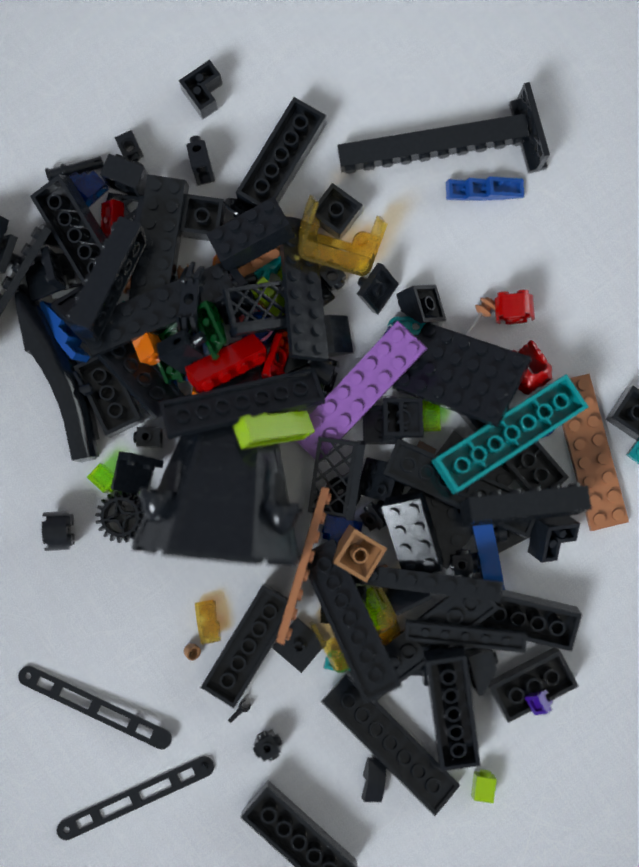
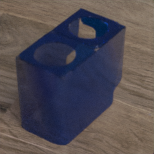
M92 171L90 174L83 172L81 175L74 172L69 176L88 207L92 206L109 190L106 183L95 171Z
M326 515L322 529L323 539L329 541L334 538L338 544L349 525L362 531L363 522Z

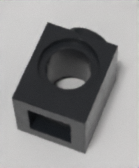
M132 130L114 137L123 157L127 161L132 163L133 161L138 162L144 157ZM134 146L132 151H126L128 147Z
M332 259L319 268L321 281L331 292L334 289L339 290L345 284L346 274ZM330 273H335L338 278L330 280L327 276Z

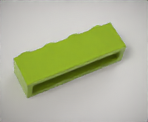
M296 410L272 415L262 413L256 417L246 415L241 417L240 421L233 426L241 449L304 440L315 432L307 410Z

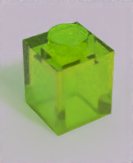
M99 463L87 478L103 493H112L114 491L111 489L114 473L105 464Z

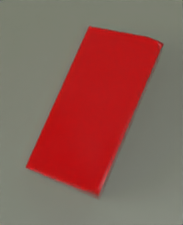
M115 199L101 203L100 227L107 239L111 234L112 224L117 222L119 216L124 217V203Z

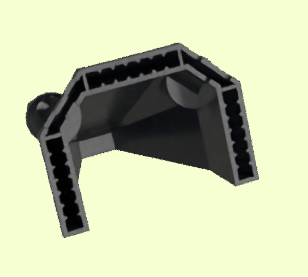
M265 362L211 390L262 379V370ZM235 425L180 437L158 489L141 488L140 492H138L137 497H140L144 518L133 539L132 550L157 554V551L162 550L161 555L252 565L263 564V560H267L266 565L297 566L299 563V551L294 525L299 513H302V508H299L297 503H290L280 444L241 449L233 427Z

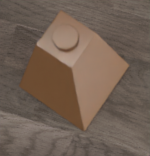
M349 525L339 540L333 563L367 583L387 548Z

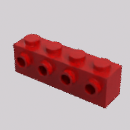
M252 334L221 349L217 360H213L212 356L208 355L186 366L185 369L187 379L197 393L210 391L212 388L228 382L230 379L265 362L267 359L266 347L255 334Z

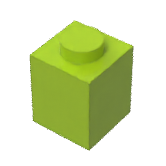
M483 769L480 772L474 771L471 796L474 801L494 804L497 779L494 774H491V771Z

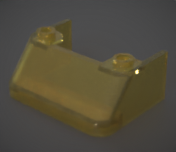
M309 195L300 223L298 253L301 258L358 276L367 275L371 271L388 224L381 216L377 215L371 233L365 231L358 232L354 236L352 243L319 234L320 223L315 217L319 202L314 195Z
M376 586L373 589L384 608L379 611L376 617L380 627L377 631L383 644H385L401 632L396 614L383 589ZM311 621L309 625L332 669L338 673L349 670L336 638L332 637L324 641L316 624Z

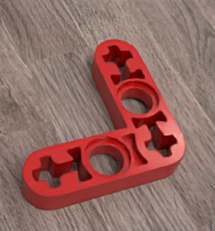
M287 331L275 334L262 370V379L286 374L283 370L289 355ZM276 353L279 354V361H278V362L276 361V358H275Z

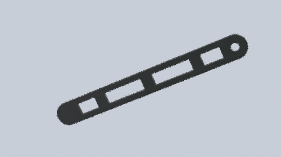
M26 666L19 671L18 679L22 685L157 749H166L172 742V735L168 730L37 668ZM26 673L31 674L30 679H27L25 677ZM40 677L54 683L51 691L37 685ZM64 687L91 700L89 709L59 696L62 688ZM101 705L129 718L128 726L124 727L97 714ZM139 723L153 729L150 738L135 732Z
M200 757L73 815L58 824L57 835L62 840H70L206 778L212 774L214 762L209 757ZM192 768L195 776L181 782L178 773ZM169 778L172 787L142 800L139 791ZM128 796L130 797L131 806L105 818L102 817L100 809ZM90 814L93 823L79 829L76 820ZM64 827H68L70 831L65 833Z

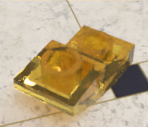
M208 600L195 603L201 644L221 641L216 601Z

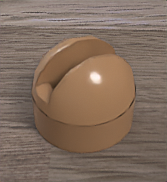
M194 643L187 644L183 650L184 655L190 661L196 660L201 654V649Z

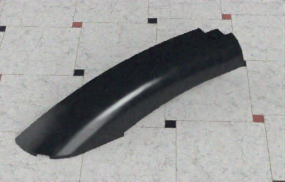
M23 283L19 284L17 287L18 292L15 293V303L25 352L33 356L40 366L57 400L64 421L71 460L81 463L95 460L96 457H99L96 440L100 439L94 410L88 397L80 392L79 384L73 375L75 371L73 366L77 365V362L68 356L55 339L41 309L40 301H31L28 287Z

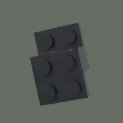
M383 398L382 406H373L362 417L363 441H365V444H396L398 439L423 438L422 398Z

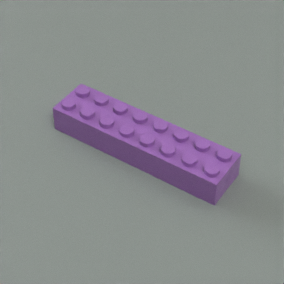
M397 321L325 398V404L318 405L309 415L315 432L306 439L297 442L315 459L319 436L342 439L428 348L402 323ZM322 441L321 449L327 454L334 447L330 442Z

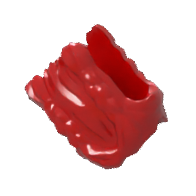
M532 340L518 351V353L532 358L529 368L533 374L528 369L518 388L525 395H530L538 387H543L552 380V366Z

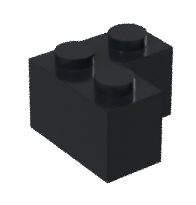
M208 60L179 80L183 93L202 119L218 110L216 100L211 92L223 84L220 73L213 63Z
M570 516L536 519L531 531L527 552L541 563L557 561L561 543L577 541L580 523Z

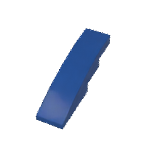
M489 176L487 179H448L445 182L446 200L486 201L524 198V182L521 178Z
M41 300V309L61 348L72 360L87 363L90 355L80 347L82 340L75 335L71 328L51 308L52 303Z
M493 524L472 526L477 555L480 559L482 579L503 582V589L505 590Z

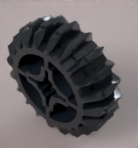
M115 491L114 497L111 494L107 495L109 501L106 499L101 500L104 506H97L102 511L101 513H96L95 516L101 517V520H97L96 524H102L98 529L99 531L106 530L103 534L104 537L110 535V541H114L117 537V543H121L122 539L125 542H129V536L134 539L135 532L137 533L144 518L141 503L138 504L140 497L133 499L134 494L130 493L127 497L125 492H122L120 496V493ZM122 501L130 503L135 511H127L125 506L122 505ZM116 503L114 514L108 516L109 509ZM121 514H125V515H129V514H130V516H126V518L123 519V520H121V519H114V518L118 517V515H121ZM136 517L134 526L128 531L129 520ZM116 522L122 533L112 529L109 523Z

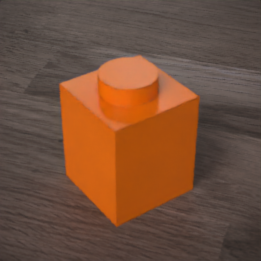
M146 332L132 342L141 363L155 365L160 362L156 346L157 343L161 342L158 335Z

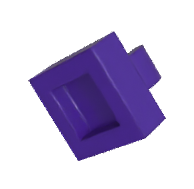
M547 690L530 693L525 697L534 716L548 714L552 711L551 705L553 701L547 700L545 697L548 693Z

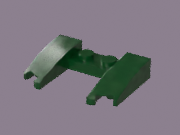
M205 300L198 305V331H201L206 336L207 341L205 343L213 360H217L220 356L218 353L223 344L228 342L214 303ZM189 321V334L194 336L195 334ZM177 322L158 335L160 341L178 332ZM162 360L157 363L166 384H171L172 380L177 379L179 383L186 382V377Z

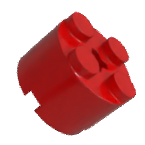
M518 290L517 293L509 294V292L497 293V297L494 299L496 323L501 324V321H505V324L511 325L527 323L528 318H531V321L535 320L534 298L532 294H529V290Z

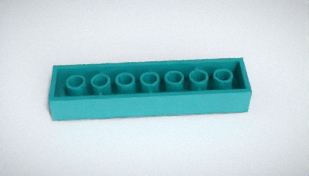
M566 374L506 412L498 428L489 424L431 462L451 493H458L589 406Z

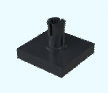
M11 234L3 236L1 242L0 274L6 272L8 264L13 265L16 259L20 260L22 257L13 253L18 237Z
M377 263L368 278L365 276L359 278L358 286L361 288L357 295L373 313L378 315L399 283L383 264Z
M297 617L289 626V628H292L290 639H285L284 644L276 642L272 648L302 673L327 642Z

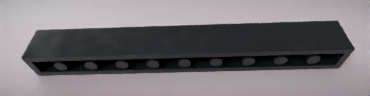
M526 114L338 144L337 147L341 173L351 174L356 172V170L364 169L369 171L378 166L388 168L396 163L406 165L415 160L424 162L433 157L447 158L451 154L461 156L470 151L484 152L488 148L502 149L506 145L521 146L527 141L529 132Z

